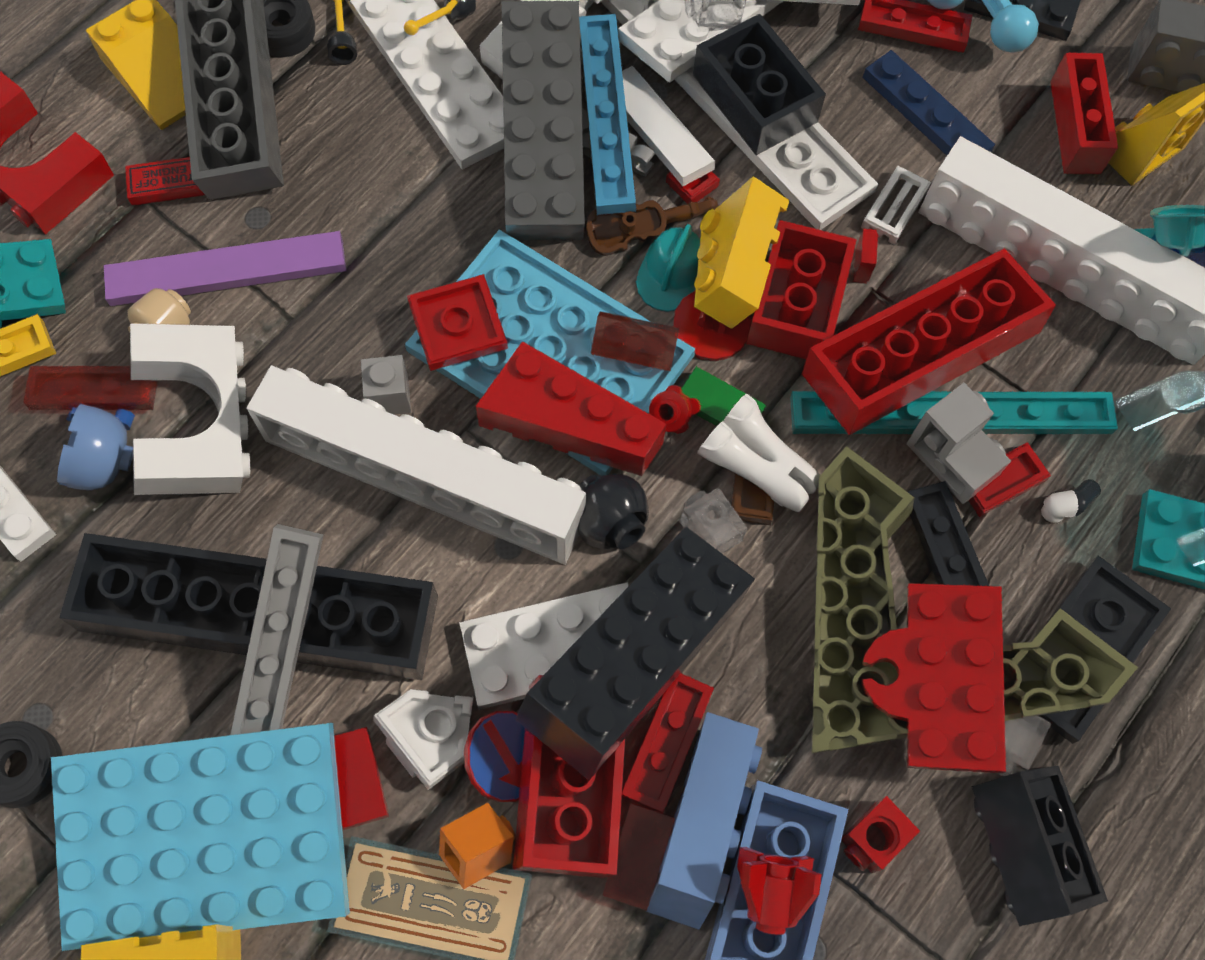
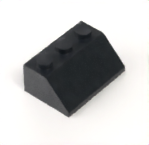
M1059 765L1020 771L971 786L975 796L974 808L976 814L984 822L990 840V855L994 864L1000 869L1006 887V902L1010 911L1016 916L1019 927L1069 916L1108 901Z

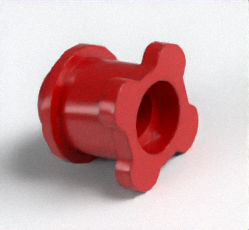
M671 385L668 386L666 391L657 394L652 399L649 406V414L667 424L665 432L679 434L688 430V422L693 414L699 413L701 404L697 398H689L682 393L680 386ZM669 405L674 410L673 417H671L668 413Z

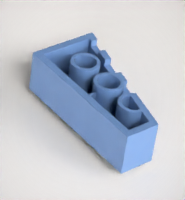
M706 713L684 781V793L681 794L671 825L673 832L669 836L658 869V873L661 874L650 896L646 912L699 930L714 903H723L730 880V875L722 873L726 857L734 859L741 837V831L734 829L737 814L745 815L752 793V788L746 787L745 782L748 772L755 774L762 754V747L755 745L759 732L758 728L716 714Z

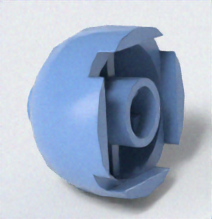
M80 404L74 413L68 431L72 432L68 445H63L57 482L69 488L94 490L112 483L120 470H129L133 458V447L127 445V430L122 421L115 415L100 408Z

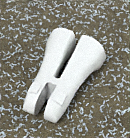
M748 394L741 397L724 421L717 425L697 452V454L705 459L729 469L754 483L771 496V499L780 506L795 512H800L809 500L808 494H813L819 488L820 474L772 431L764 420L757 402Z

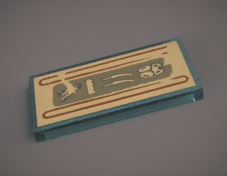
M354 836L351 837L345 860L350 913L346 917L330 918L327 932L456 960H515L533 874L500 868L463 889L439 854Z

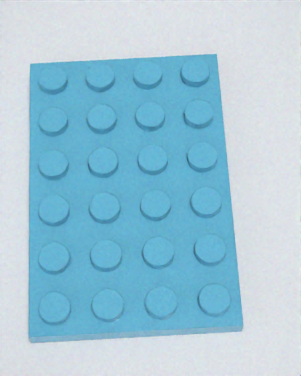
M499 229L457 281L482 274L485 275L508 343V349L436 369V371L481 399L523 341L649 414V406L652 399L657 394L666 391L668 386L676 382L694 357L695 348ZM416 330L405 343L406 351L428 365ZM571 451L568 453L569 456L601 476L609 474L613 468L591 461L590 457Z
M333 723L51 757L62 951L81 949V945L131 937L156 936L169 931L187 932L202 930V926L215 924L233 926V930L346 917L350 913Z

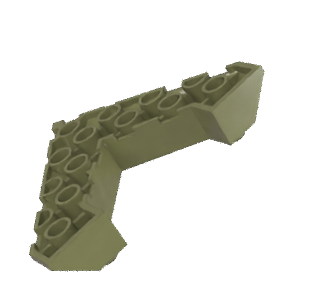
M847 446L819 476L812 754L907 738V721L888 717L874 707L864 692L862 679L872 678L879 684L890 685L898 678L896 668L888 662H879L872 667L863 666L862 662L865 653L875 639L890 630L897 629L888 540L912 513L914 497ZM1060 608L1032 642L1012 643V645L1003 646L1005 721L1108 704L1138 667Z

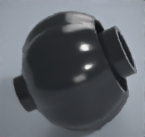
M606 474L601 477L592 475L582 481L579 486L581 491L586 492V505L578 525V534L584 542L599 549H625L635 544L645 532L646 528L644 525L649 515L647 496L641 485L634 478L623 474Z

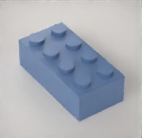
M757 781L751 787L750 801L739 829L741 831L739 845L734 859H731L727 874L730 875L728 889L723 903L719 904L705 960H813L849 809ZM740 847H748L762 852L764 855H777L790 859L791 857L799 856L814 858L813 871L822 874L819 895L797 925L792 928H786L785 934L775 935L759 931L756 928V922L747 917L748 905L737 868Z

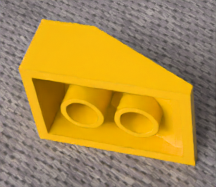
M135 0L86 29L102 62L160 130L186 115L177 24L157 0Z
M1205 83L1168 96L1155 106L1150 103L1136 114L1132 122L1129 124L1121 122L1115 127L1118 149L1109 161V164L1131 186L1184 150L1205 122Z

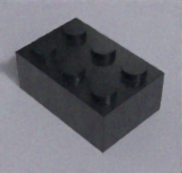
M761 14L697 45L693 69L694 78L755 155L818 123L826 93Z

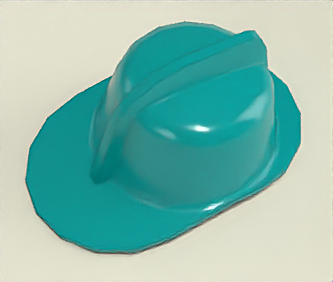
M1171 205L1158 207L1150 211L1158 244L1178 249L1182 256H1188L1192 249L1205 246V206Z
M686 224L684 228H670L662 232L650 245L640 266L636 280L638 294L647 305L655 310L674 311L684 297L696 290L694 283L698 271L699 259L697 258V252L700 247V238L693 232L692 225Z

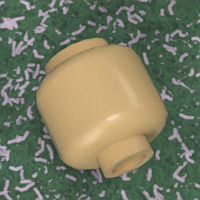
M154 288L128 309L130 324L190 325L188 315L191 314V310L188 304L177 292L171 289L165 291Z

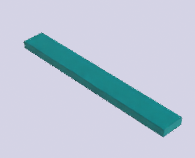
M792 391L790 396L792 434H848L815 391ZM931 391L853 434H913L926 411L951 392ZM978 392L986 399L989 408L994 412L982 429L985 434H1113L1118 429L1112 392Z

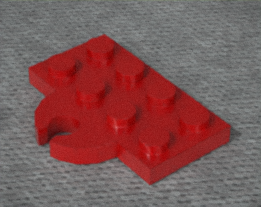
M908 583L907 628L890 630L875 639L865 653L862 662L863 666L872 667L879 662H888L896 668L898 678L890 685L879 684L872 678L862 679L864 692L874 707L888 717L907 721V768L1005 773L1002 586Z

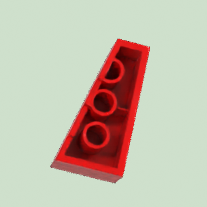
M523 341L476 405L480 427L489 430L496 428L512 433L513 437L528 442L529 439L552 445L554 450L567 454L569 451L590 457L591 461L639 476L644 474L663 445L667 425Z

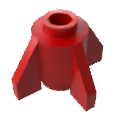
M748 847L739 848L737 868L748 905L747 917L756 922V928L759 931L782 935L786 933V928H792L797 925L820 892L822 874L813 871L814 858L799 856L791 857L790 859L777 855H764V853Z

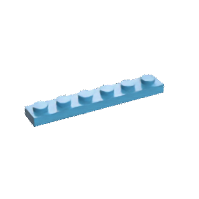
M616 14L579 17L597 215L625 213L628 211L636 212Z

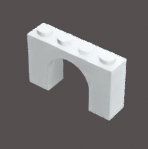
M130 324L131 380H178L194 384L203 389L212 398L218 411V417L207 430L192 437L133 439L134 495L240 493L243 478H250L249 453H242L241 440H247L248 419L247 415H240L239 402H245L246 384L245 378H237V366H243L244 352L243 342L235 341V326Z

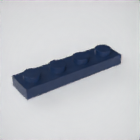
M892 50L865 68L862 78L945 155L949 154L960 136L992 152L995 143Z

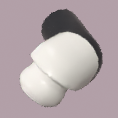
M1087 479L1075 490L1052 493L1044 500V505L1041 509L1042 516L1052 523H1058L1064 517L1078 516L1100 495L1101 487L1096 481Z

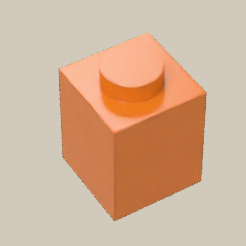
M486 803L440 828L439 856L461 887L466 889L511 863L513 841L515 840L514 830L506 817L498 816L490 804Z

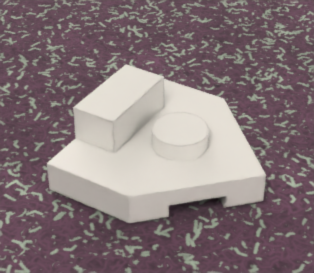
M410 689L374 715L373 721L387 737L386 745L412 778L417 776L427 790L431 789L465 762L464 747L468 737L473 698L455 695V697L428 694V691Z

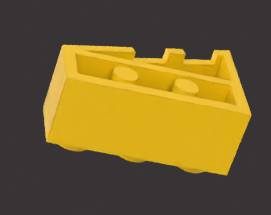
M754 176L715 210H709L700 223L701 238L700 247L697 252L699 260L697 277L694 283L696 288L694 307L731 329L759 308L771 264L765 261L770 243L776 244L780 235V231L774 228L779 212L787 211L789 199Z

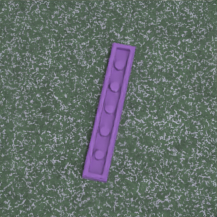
M335 231L104 265L105 299L110 306L135 303L154 288L165 291L171 289L180 296L344 272L346 271L341 232Z

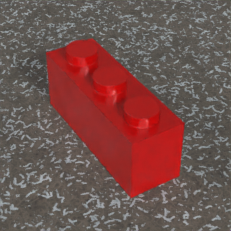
M1065 53L1050 81L1064 174H1101L1118 149L1103 53Z

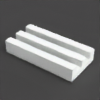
M897 166L865 217L861 228L877 230L878 237L881 238L884 234L889 237L888 242L895 245L928 191L931 182ZM899 179L906 180L883 220L877 219L876 216ZM912 186H918L919 189L895 228L890 226V222Z

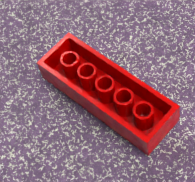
M1004 248L810 347L802 375L845 431L851 435L1039 334L1056 304Z

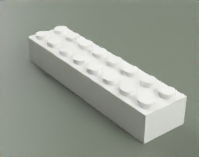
M961 136L937 170L918 213L927 217L932 223L941 225L958 234L966 242L976 244L992 254L1005 248L1033 279L1050 285L1064 293L1067 298L1078 301L1098 312L1103 318L1114 321L1131 330L1139 338L1151 341L1169 351L1177 359L1185 360L1195 365L1205 355V268L1158 244V242L971 141Z
M271 365L246 408L264 440L270 444L566 565L579 536L578 525L586 505V492L581 491V487L575 482L565 478H558L556 481L542 475L538 468L529 463L518 462V464H514L504 460L492 448L479 446L477 449L463 443L459 436L450 431L440 430L438 433L425 428L421 421L410 415L402 414L398 417L388 413L382 405L373 400L363 399L361 402L351 398L336 385L325 383L324 386L310 381L305 374L296 369L287 368L284 371Z

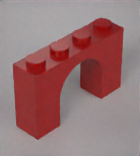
M0 71L1 148L10 136L35 117L38 112L25 91ZM74 132L37 163L20 168L0 166V205L2 206L7 202L12 207L10 209L11 213L25 227L28 228L33 224L46 235L114 176V173L103 154L78 133Z

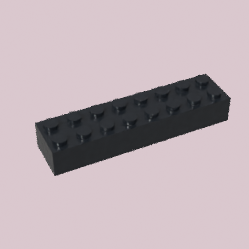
M84 533L59 618L80 632L247 655L267 559ZM317 566L297 663L422 680L438 601V594L434 583Z

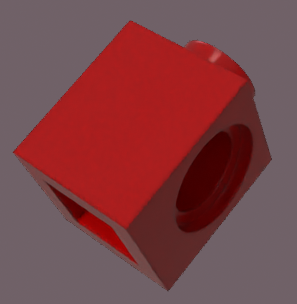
M885 796L876 801L842 835L841 841L847 846L844 849L845 855L857 868L862 871L867 868L871 873L883 870L920 830L888 796ZM869 826H876L884 833L886 843L882 851L876 850L869 845L866 838Z

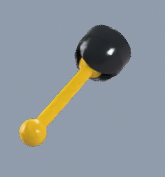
M333 0L335 2L337 32L329 37L327 54L333 63L347 65L356 60L357 45L353 36L344 32L342 8L344 0Z
M444 0L443 8L417 21H406L404 31L408 35H415L420 27L448 13L454 19H464L475 12L476 1L460 0L458 2L457 0Z

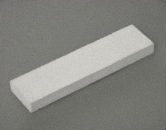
M633 66L623 70L627 121L679 183L685 186L715 169V160Z

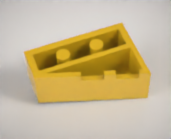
M215 924L202 926V930L187 932L169 931L156 936L131 937L81 945V960H241L240 929L233 930V926Z

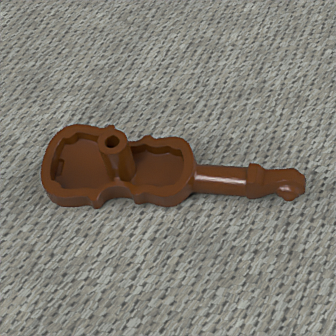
M706 197L702 202H691L663 210L656 201L648 200L640 205L636 204V212L628 211L625 213L597 215V210L595 209L587 218V238L592 249L600 255L608 256L620 250L625 252L630 241L638 239L644 242L646 239H655L665 231L666 225L694 219L711 209L715 210L718 207V202L711 197Z

